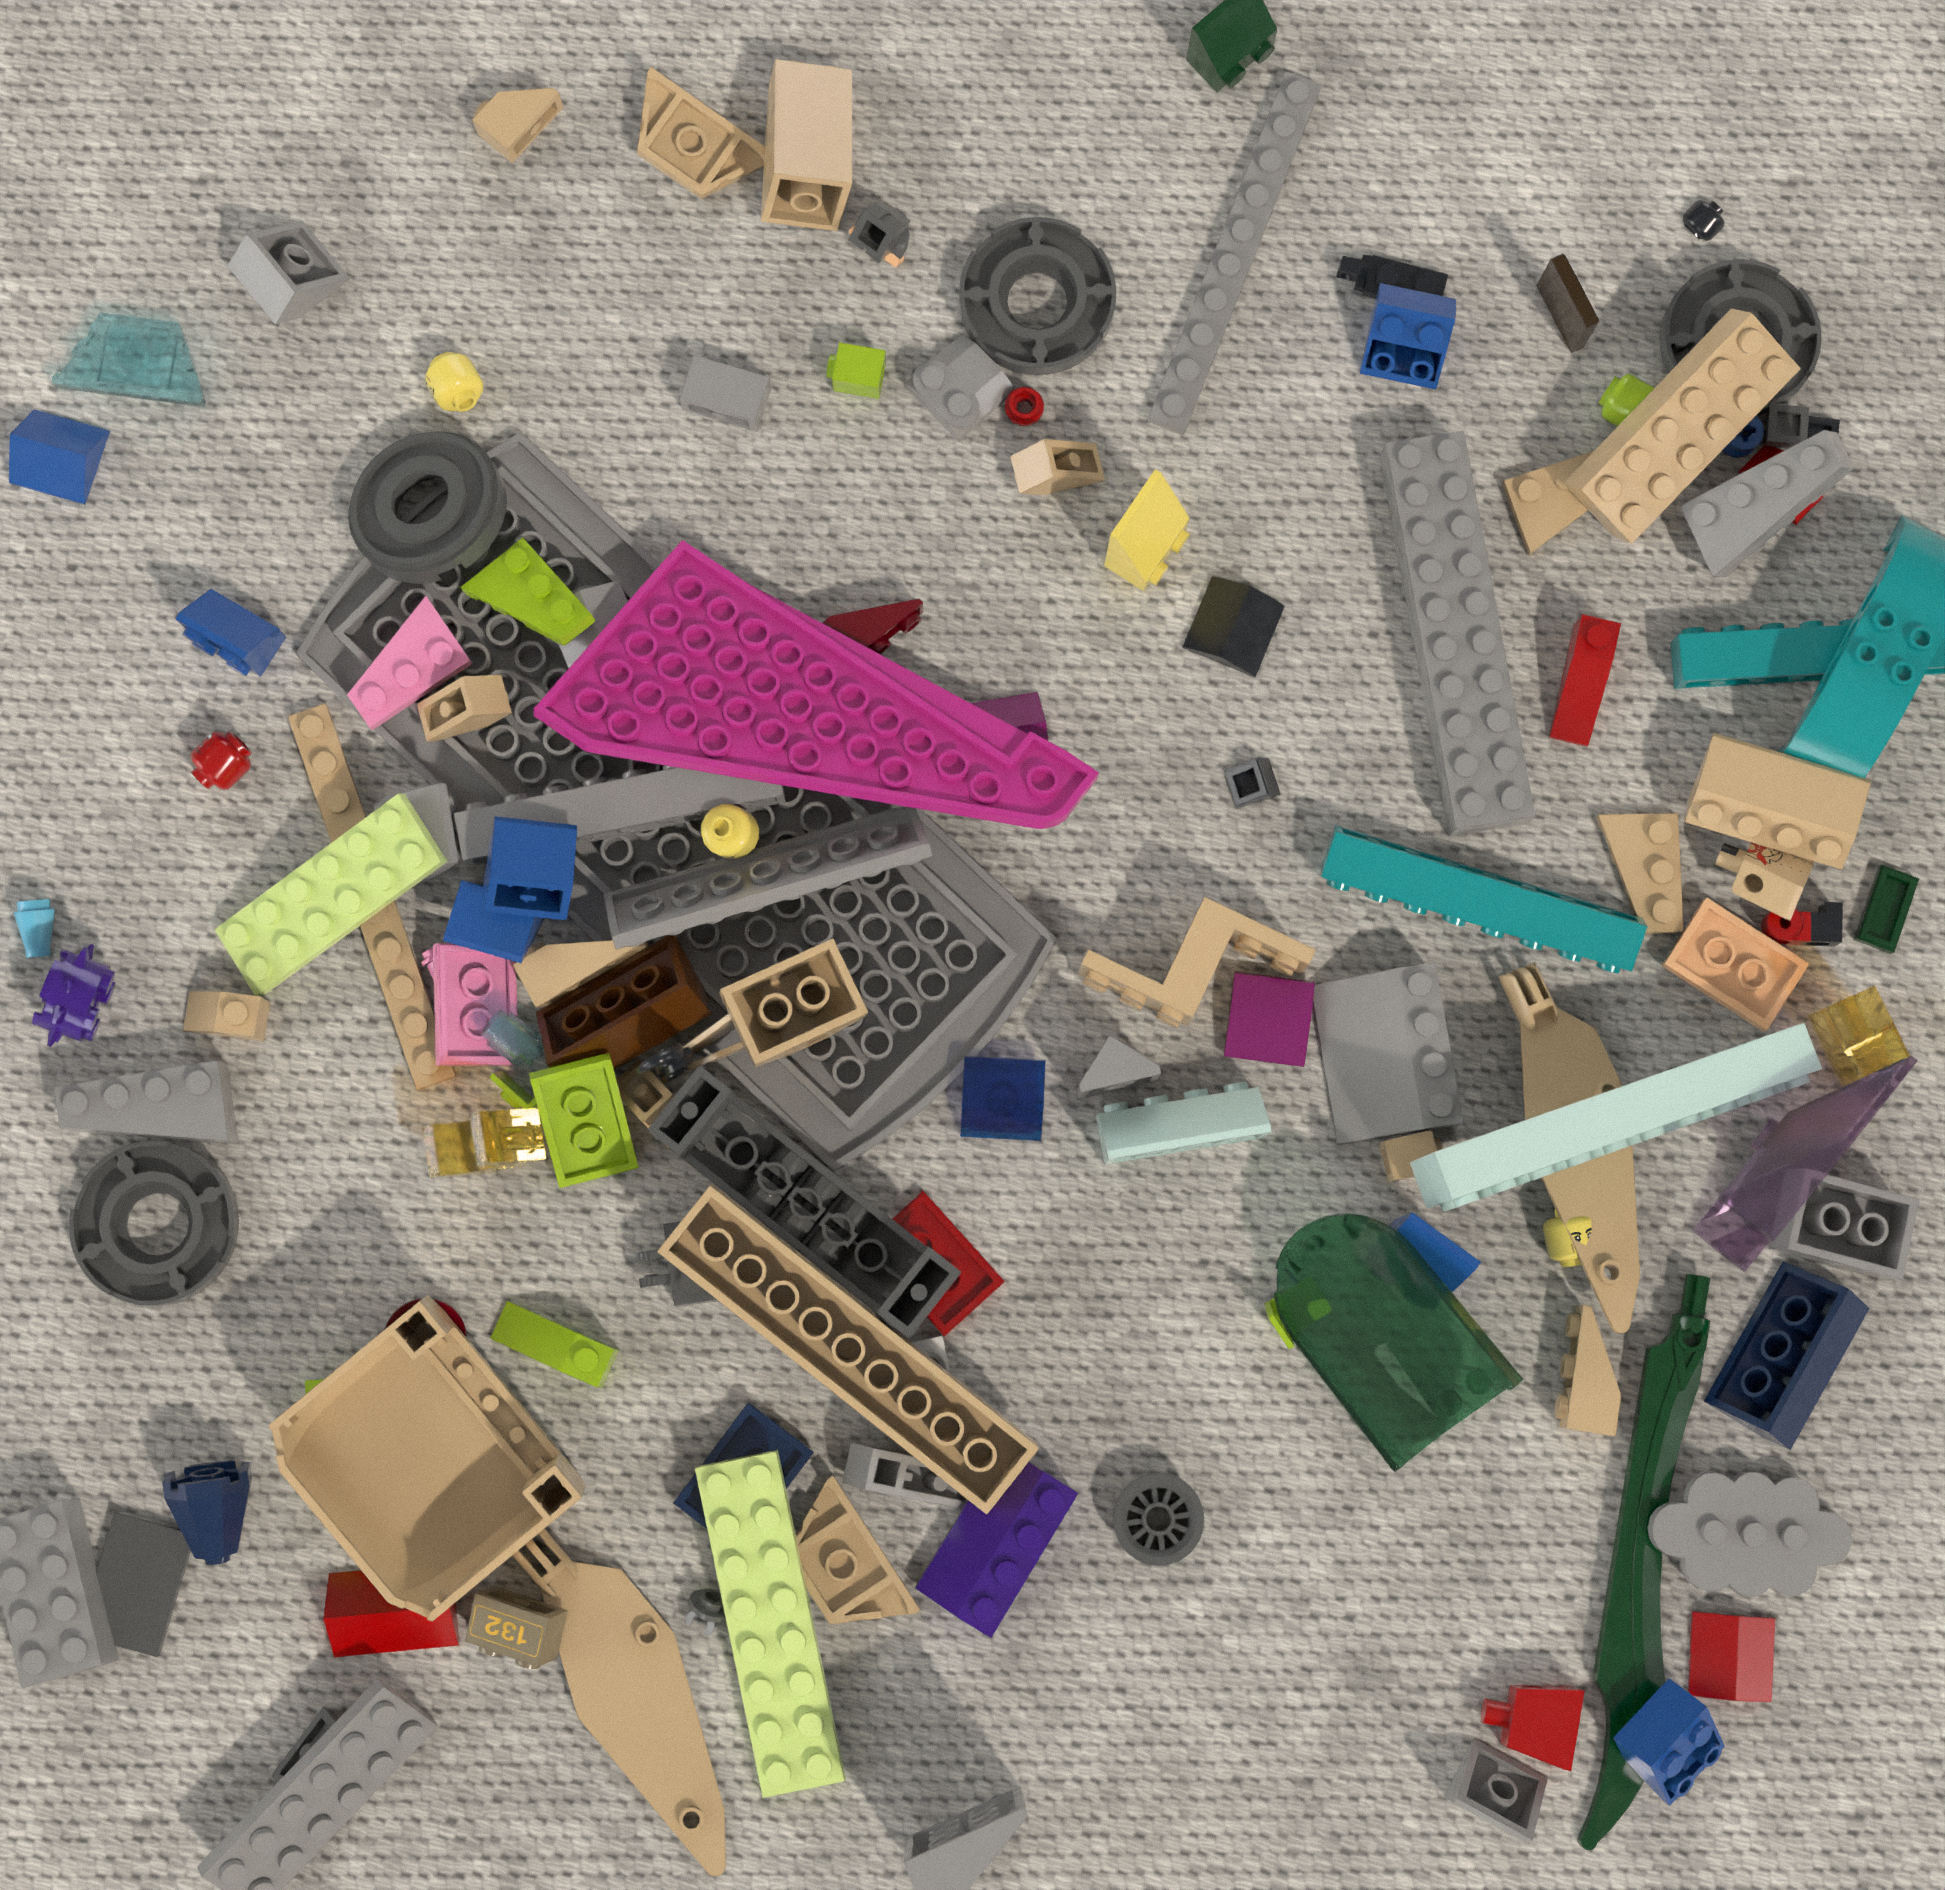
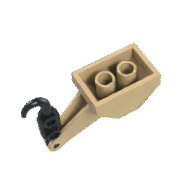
M832 938L720 989L719 994L729 1014L683 1047L678 1042L662 1049L642 1062L637 1067V1072L643 1074L655 1068L662 1083L666 1084L694 1071L699 1065L705 1066L746 1049L753 1066L757 1067L794 1054L832 1036L866 1017L868 1011ZM736 1028L742 1042L690 1063L695 1053Z

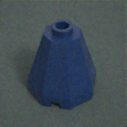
M234 1460L193 1464L184 1467L185 1476L177 1479L175 1471L165 1474L162 1481L164 1499L194 1558L205 1560L207 1565H217L230 1561V1555L237 1553L239 1549L252 1482L250 1462L242 1461L240 1469H236Z

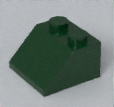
M1224 0L1192 27L1186 61L1216 93L1226 85L1229 88L1234 87L1245 76V69L1254 61L1258 64L1262 63L1274 51L1277 27L1264 1Z

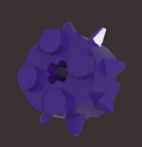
M90 944L87 948L84 947L79 955L62 949L59 956L60 961L54 960L39 995L42 998V1003H45L42 1013L36 1011L33 1014L32 1024L49 1030L47 1046L49 1047L54 1042L58 1043L62 1036L80 1042L83 1039L92 1042L100 1024V1019L98 1018L99 1004L107 1005L109 1003L116 982L113 981L115 972L111 971L110 966L92 960L93 944Z

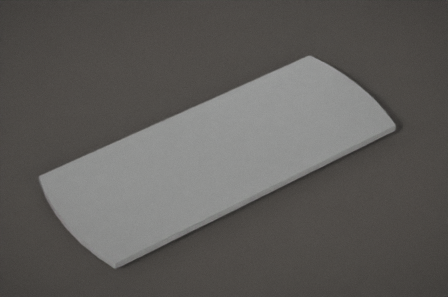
M521 432L486 452L498 468L502 486L507 494V506L503 524L498 535L477 561L466 569L460 564L439 574L442 579L440 581L414 584L387 577L379 572L364 556L323 608L296 652V655L363 719L347 694L424 597L427 596L473 664L374 730L431 785L446 783L448 795L452 796L454 807L459 812L464 811L463 806L474 802H487L488 806L504 803L503 798L513 794L525 793L530 798L544 795L543 790L553 786L566 785L569 790L583 787V782L592 778L606 777L608 782L623 779V773L631 770L646 769L647 773L663 770V765L586 752L534 717V707L569 669L559 644L526 627L523 622L508 614L503 615L494 610L491 605L467 596L460 588L522 537L573 594L582 589L619 580L625 597L629 601L660 566V563ZM444 481L433 489L400 520L406 524L417 525L428 522L437 516L445 506L448 498L447 483ZM502 675L509 698L511 714L485 728L434 742L426 741L417 707L419 702L462 676ZM782 785L785 803L747 811L753 815L759 827V839L754 848L758 849L900 807V805ZM918 808L916 809L929 841L932 857L922 859L914 865H901L884 870L873 877H861L847 881L836 888H823L813 891L795 900H783L769 904L758 911L742 912L725 917L717 923H705L691 927L675 935L704 986L712 1013L697 1024L686 1028L694 1038L729 1014L719 994L720 989L832 938L834 939L866 1006L867 1016L818 1043L757 1067L753 1066L746 1049L718 1060L833 1172L874 1148L922 1112L938 1097V1094L940 1095L955 1081V1078L957 1079L1000 1031L1005 1024L1004 1022L1008 1020L1009 1015L1012 1014L1022 1000L1021 998L1025 996L1026 991L1033 984L1032 982H1034L1042 968L1041 966H1043L1046 961L1045 959H1047L1055 945L1054 943L1057 941V938ZM703 819L576 845L573 888L567 916L594 942L610 941L612 937L603 894L724 859L725 857L711 852L705 846L701 836ZM668 935L647 940V943L651 946ZM736 1028L706 1046L705 1049L713 1054L742 1041Z

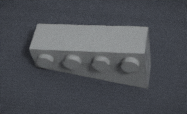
M219 1060L54 1087L59 1127L66 1130L239 1144L228 1065Z

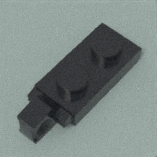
M1363 255L1362 259L1342 256L1336 277L1356 282L1354 290L1362 292V296L1376 299L1380 283L1443 296L1448 274L1375 255Z

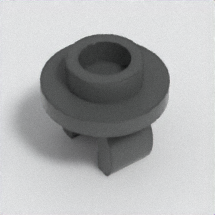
M700 1589L692 1592L688 1600L690 1610L685 1616V1624L689 1626L694 1617L698 1616L707 1621L708 1625L704 1634L709 1636L716 1628L718 1622L726 1618L721 1594L713 1589Z

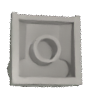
M964 335L959 336L932 360L920 364L916 368L913 377L905 383V388L958 442L1001 405L1009 393L1015 389L1003 370L974 341Z

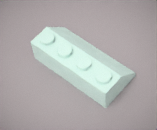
M1239 1082L1223 1086L1224 1093L1208 1095V1090L1205 1088L1184 1092L1183 1100L1169 1102L1168 1096L1162 1095L1143 1099L1145 1106L1128 1108V1102L1105 1105V1113H1099L1096 1116L1104 1165L1264 1138L1272 1131L1259 1087L1248 1089L1247 1082Z

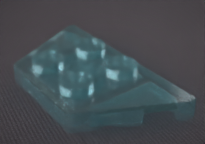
M100 313L89 327L88 335L81 339L71 351L74 356L60 374L58 372L54 374L51 381L52 385L59 389L205 407L206 405L183 329L178 322Z

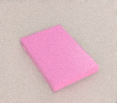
M436 943L433 945L436 1066L519 1065L516 970L513 967L516 963L515 961L452 943Z

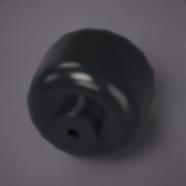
M1697 200L1684 213V226L1697 239L1709 241L1723 229L1725 222L1721 214L1724 211L1714 201L1708 204L1704 200Z

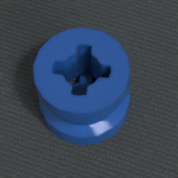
M1757 416L1742 429L1749 435H1744L1740 431L1722 450L1725 454L1734 458H1742L1749 455L1759 445L1764 435V428Z

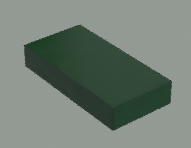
M1884 865L1878 866L1853 940L1889 954L1894 953L1919 878Z

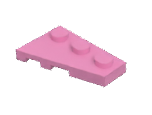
M425 596L347 695L369 728L374 730L473 663L427 596Z

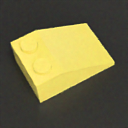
M1155 469L1110 534L1104 564L1105 567L1143 592L1150 582L1155 586L1159 583L1169 565L1164 563L1165 559L1171 551L1178 554L1190 536V533L1186 531L1190 518L1165 477L1158 470Z

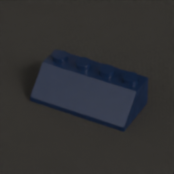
M1783 1261L1704 1402L1761 1437L1791 1450L1870 1308L1850 1289Z

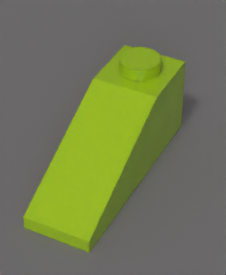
M509 1301L506 1302L490 1339L597 1388H603L619 1352L618 1349Z

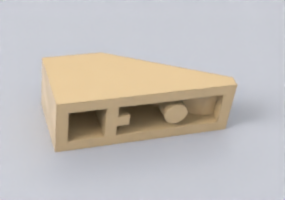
M613 940L549 945L540 942L531 946L522 963L517 962L513 967L535 1007H547L555 1000L574 991L581 985L649 947V945L645 941L636 947L627 946L616 950Z

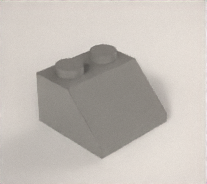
M303 221L246 233L228 264L229 269L275 324L301 318L350 279Z

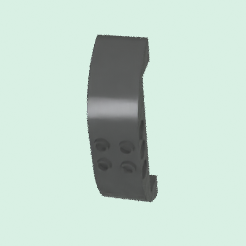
M700 1065L647 1129L659 1141L909 1339L961 1274V1271L932 1248L925 1246L739 1099L731 1089Z

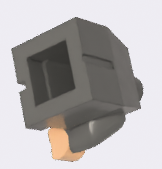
M874 202L863 210L855 226L849 230L850 237L848 240L861 250L866 248L865 253L880 263L885 259L893 267H897L903 263L904 253L908 247L910 232L907 227L910 220L906 218L902 211L895 210L887 203Z

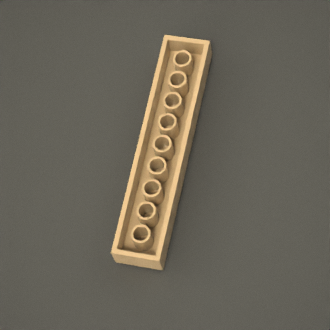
M713 1183L657 1251L986 1515L1038 1451L1039 1447L1035 1440Z

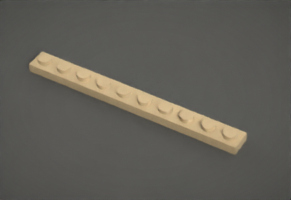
M324 703L290 715L288 719L332 843L367 816L329 707ZM394 900L361 924L360 928L416 1090L420 1091L456 1078L457 1075L453 1066H436L435 1012L396 900Z

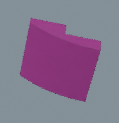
M1234 971L1224 1056L1304 1067L1315 982Z

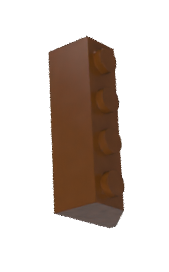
M675 935L664 937L581 985L574 991L555 1000L547 1007L536 1011L545 1058L549 1068L610 1053L614 1070L712 1014L704 986Z

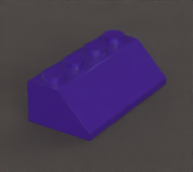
M1028 1462L987 1515L969 1500L966 1502L916 1584L915 1589L957 1618L992 1638L1079 1493Z

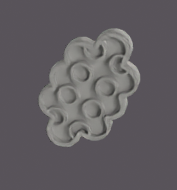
M1754 1471L1740 1472L1731 1480L1727 1476L1715 1472L1699 1473L1691 1478L1685 1486L1683 1502H1669L1659 1506L1650 1516L1648 1524L1649 1538L1654 1547L1663 1554L1680 1558L1682 1573L1687 1582L1692 1586L1708 1592L1720 1591L1728 1586L1735 1593L1747 1597L1760 1596L1769 1588L1776 1593L1787 1596L1801 1595L1809 1590L1814 1583L1817 1565L1827 1566L1840 1562L1850 1551L1852 1543L1851 1529L1846 1521L1838 1514L1819 1510L1818 1494L1807 1481L1787 1476L1780 1477L1772 1482L1764 1474Z

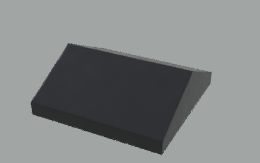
M1212 576L1182 648L1255 678L1285 605L1250 585Z

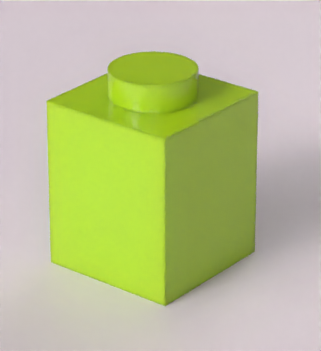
M839 342L837 355L830 354L826 372V378L832 379L833 391L879 399L886 366V350Z

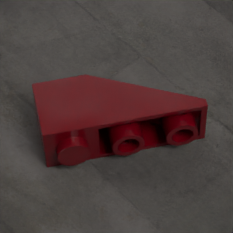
M914 599L832 615L822 623L881 655L890 647L891 642L889 639L900 630L904 634L910 632L922 621L920 614L924 612L923 602L920 599Z

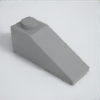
M851 1442L843 1484L868 1491L963 1509L968 1499L914 1456Z

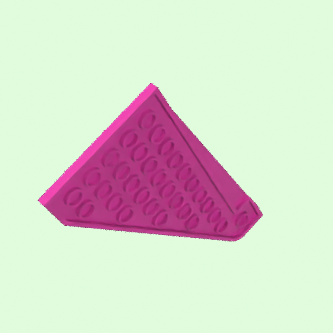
M683 540L533 709L534 717L584 751L1035 829L1050 828L1064 822L1096 782L1099 775L1098 771L1059 746L1031 731L1027 734L748 584Z

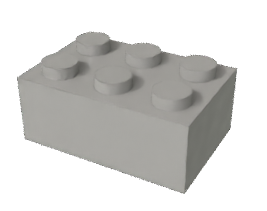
M1805 1168L1785 1170L1768 1249L1879 1279L1903 1280L1920 1199Z

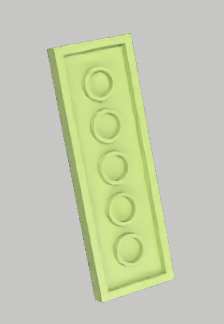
M397 794L214 930L255 996H263L448 861L406 794Z

